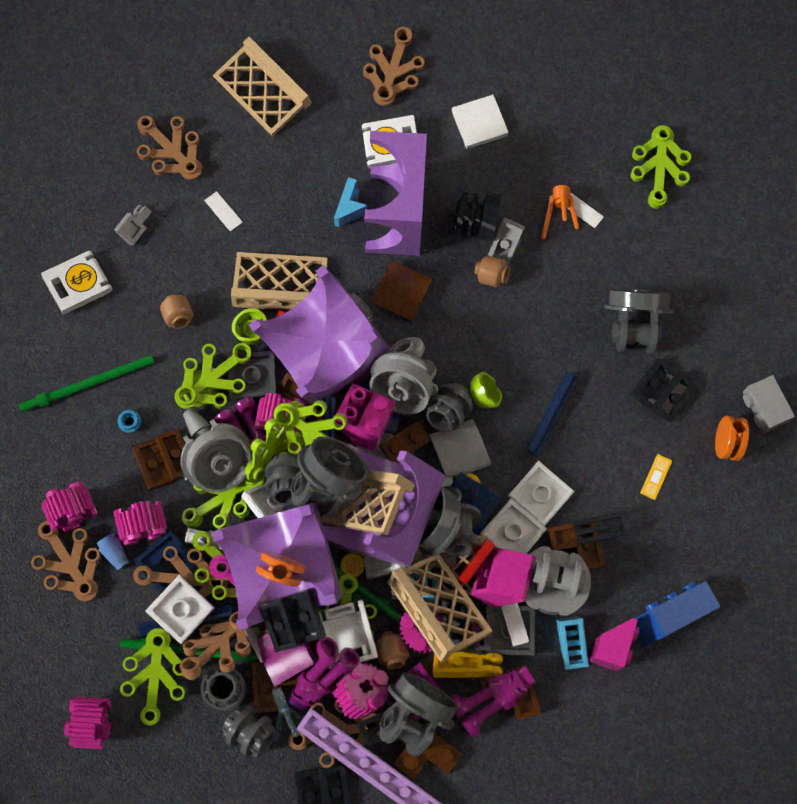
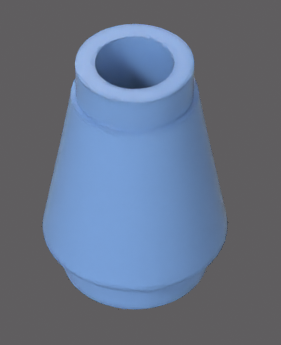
M113 533L97 543L98 551L117 570L129 563L119 537H115Z

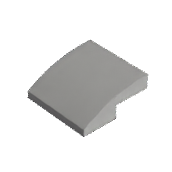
M473 419L463 422L456 430L438 431L429 434L446 478L452 477L454 479L458 477L460 472L468 474L491 465L485 445Z

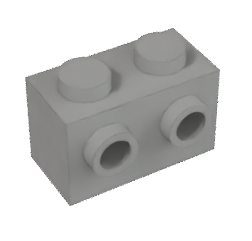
M773 375L749 385L743 391V400L747 407H751L754 413V421L758 428H762L764 433L788 423L795 417Z

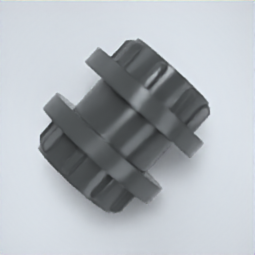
M457 383L439 386L437 395L430 397L425 407L428 422L440 431L458 429L473 409L470 392L464 386Z
M290 453L279 454L265 468L267 479L265 490L267 495L277 504L293 505L291 484L295 475L301 471L296 455Z
M220 666L214 667L205 674L201 682V695L204 701L210 707L219 711H230L237 708L246 696L247 687L245 679L235 669L225 673L221 671ZM227 678L233 682V691L229 697L221 699L215 695V686L218 681Z
M252 706L235 708L227 717L222 731L226 737L227 744L235 747L240 743L241 754L246 757L252 755L256 758L262 756L271 746L276 736V731H274L275 727L272 726V720L267 716H263L259 720L257 719V709Z

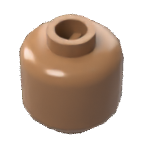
M487 255L476 263L475 274L481 284L498 288L508 281L510 267L507 266V262L504 259Z
M172 294L167 296L161 303L160 311L165 323L169 327L182 329L190 324L193 318V310L185 296Z
M394 631L381 634V638L375 643L380 665L389 670L398 669L405 665V661L409 658V651L407 645H405L406 641L402 640L403 636L395 634Z

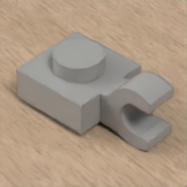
M138 205L133 215L127 213L114 231L129 245H134L147 229L142 223L150 216L152 211L145 205L144 207Z

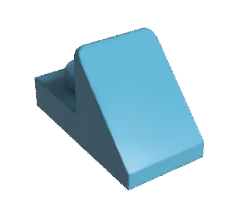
M349 177L347 179L334 216L335 226L341 227L364 216L365 210H367V205L357 202L360 189L357 188L356 179Z

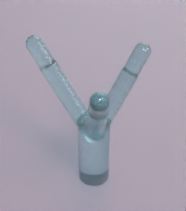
M281 687L272 690L279 711L275 727L276 736L273 742L277 743L283 714L294 737H298V733L290 715L300 722L303 717L288 706Z

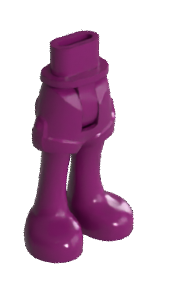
M252 396L240 400L234 406V409L245 422L253 439H250L231 408L222 411L214 418L216 423L230 424L239 428L248 438L250 447L252 442L258 438L266 442V434L261 429L255 428V418L252 412L255 400Z
M321 638L317 643L319 660L312 669L305 670L297 678V684L292 691L289 703L304 711L308 706L311 707L315 702L321 700L323 696L329 694L332 690L331 684L339 676L353 671L358 666L360 659L353 649L346 647L339 653L338 646L332 638ZM335 663L333 668L325 676H321L328 667L332 666Z
M526 666L517 671L513 669L512 672L491 677L488 680V686L468 698H461L458 695L451 697L459 707L456 711L459 718L491 697L494 698L492 702L476 713L462 719L464 727L473 738L480 734V726L483 721L502 708L506 710L511 709L516 705L517 700L525 692H528L527 688L536 683Z

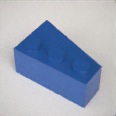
M694 581L683 587L684 592L679 595L675 591L664 597L666 602L660 604L657 600L645 607L647 612L635 618L638 619L636 626L640 627L637 638L643 648L720 607L706 581L699 585Z

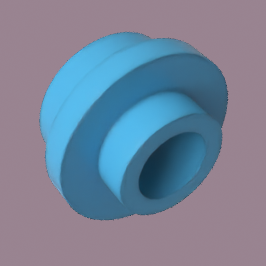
M125 410L118 417V426L123 432L133 433L140 428L141 417L134 410ZM128 419H134L132 425H126Z

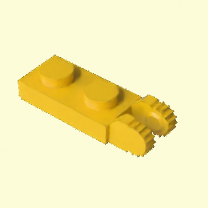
M456 652L449 659L440 662L434 653L433 676L434 678L484 676L490 679L495 675H502V668L499 665L502 664L503 657L498 653L479 655Z

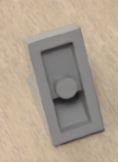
M504 218L488 255L504 259L507 262V266H509L521 242L520 238L525 226Z

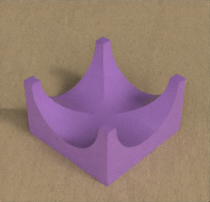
M370 131V143L385 148L397 161V163L389 165L371 166V178L381 179L389 183L398 191L399 195L392 202L381 208L365 210V222L381 224L392 228L385 236L376 240L366 241V253L420 256L427 134Z
M324 265L316 270L318 279L314 288L297 306L270 320L255 319L249 324L253 332L270 347L291 374L298 386L296 392L299 396L312 405L317 400L323 401V398L326 396L334 397L370 369L378 357L392 351L342 283Z
M346 443L355 448L356 452L366 463L368 470L400 474L413 482L415 486L412 493H404L388 536L333 525H323L328 543L347 553L410 567L446 476L407 451L399 452L397 460L400 463L377 457ZM378 490L371 495L372 501L379 496ZM395 493L387 498V503L392 501ZM365 501L358 506L359 511L366 506ZM381 503L374 508L375 514L382 509ZM353 511L346 515L347 521L354 516ZM369 513L362 518V523L370 519ZM385 516L377 521L379 528L382 527Z
M315 502L212 532L214 542H217L222 548L233 576L238 600V618L236 621L239 630L263 622L264 618L259 605L285 595L310 588L316 606L332 605L343 597L318 505ZM269 551L281 554L303 563L306 566L304 573L292 572V574L302 579L300 586L294 587L281 584L259 575L256 572L258 564L270 565L260 559L262 552Z

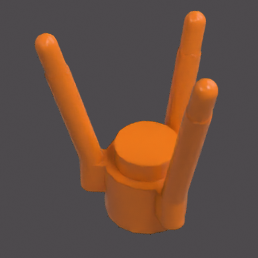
M558 185L553 188V195L549 196L542 239L546 238L554 204L557 208L562 209L563 221H567V207L569 206L575 229H579L574 207V197L571 196L569 186Z

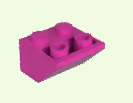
M352 383L337 414H344L347 418V424L341 431L353 444L375 452L392 417L396 401ZM336 419L337 424L343 425L341 419Z
M501 548L492 549L478 568L471 595L491 608L525 602L536 557Z
M632 618L597 637L589 662L614 671L629 665L633 651L629 649L632 641H636L640 627L636 626L638 619Z

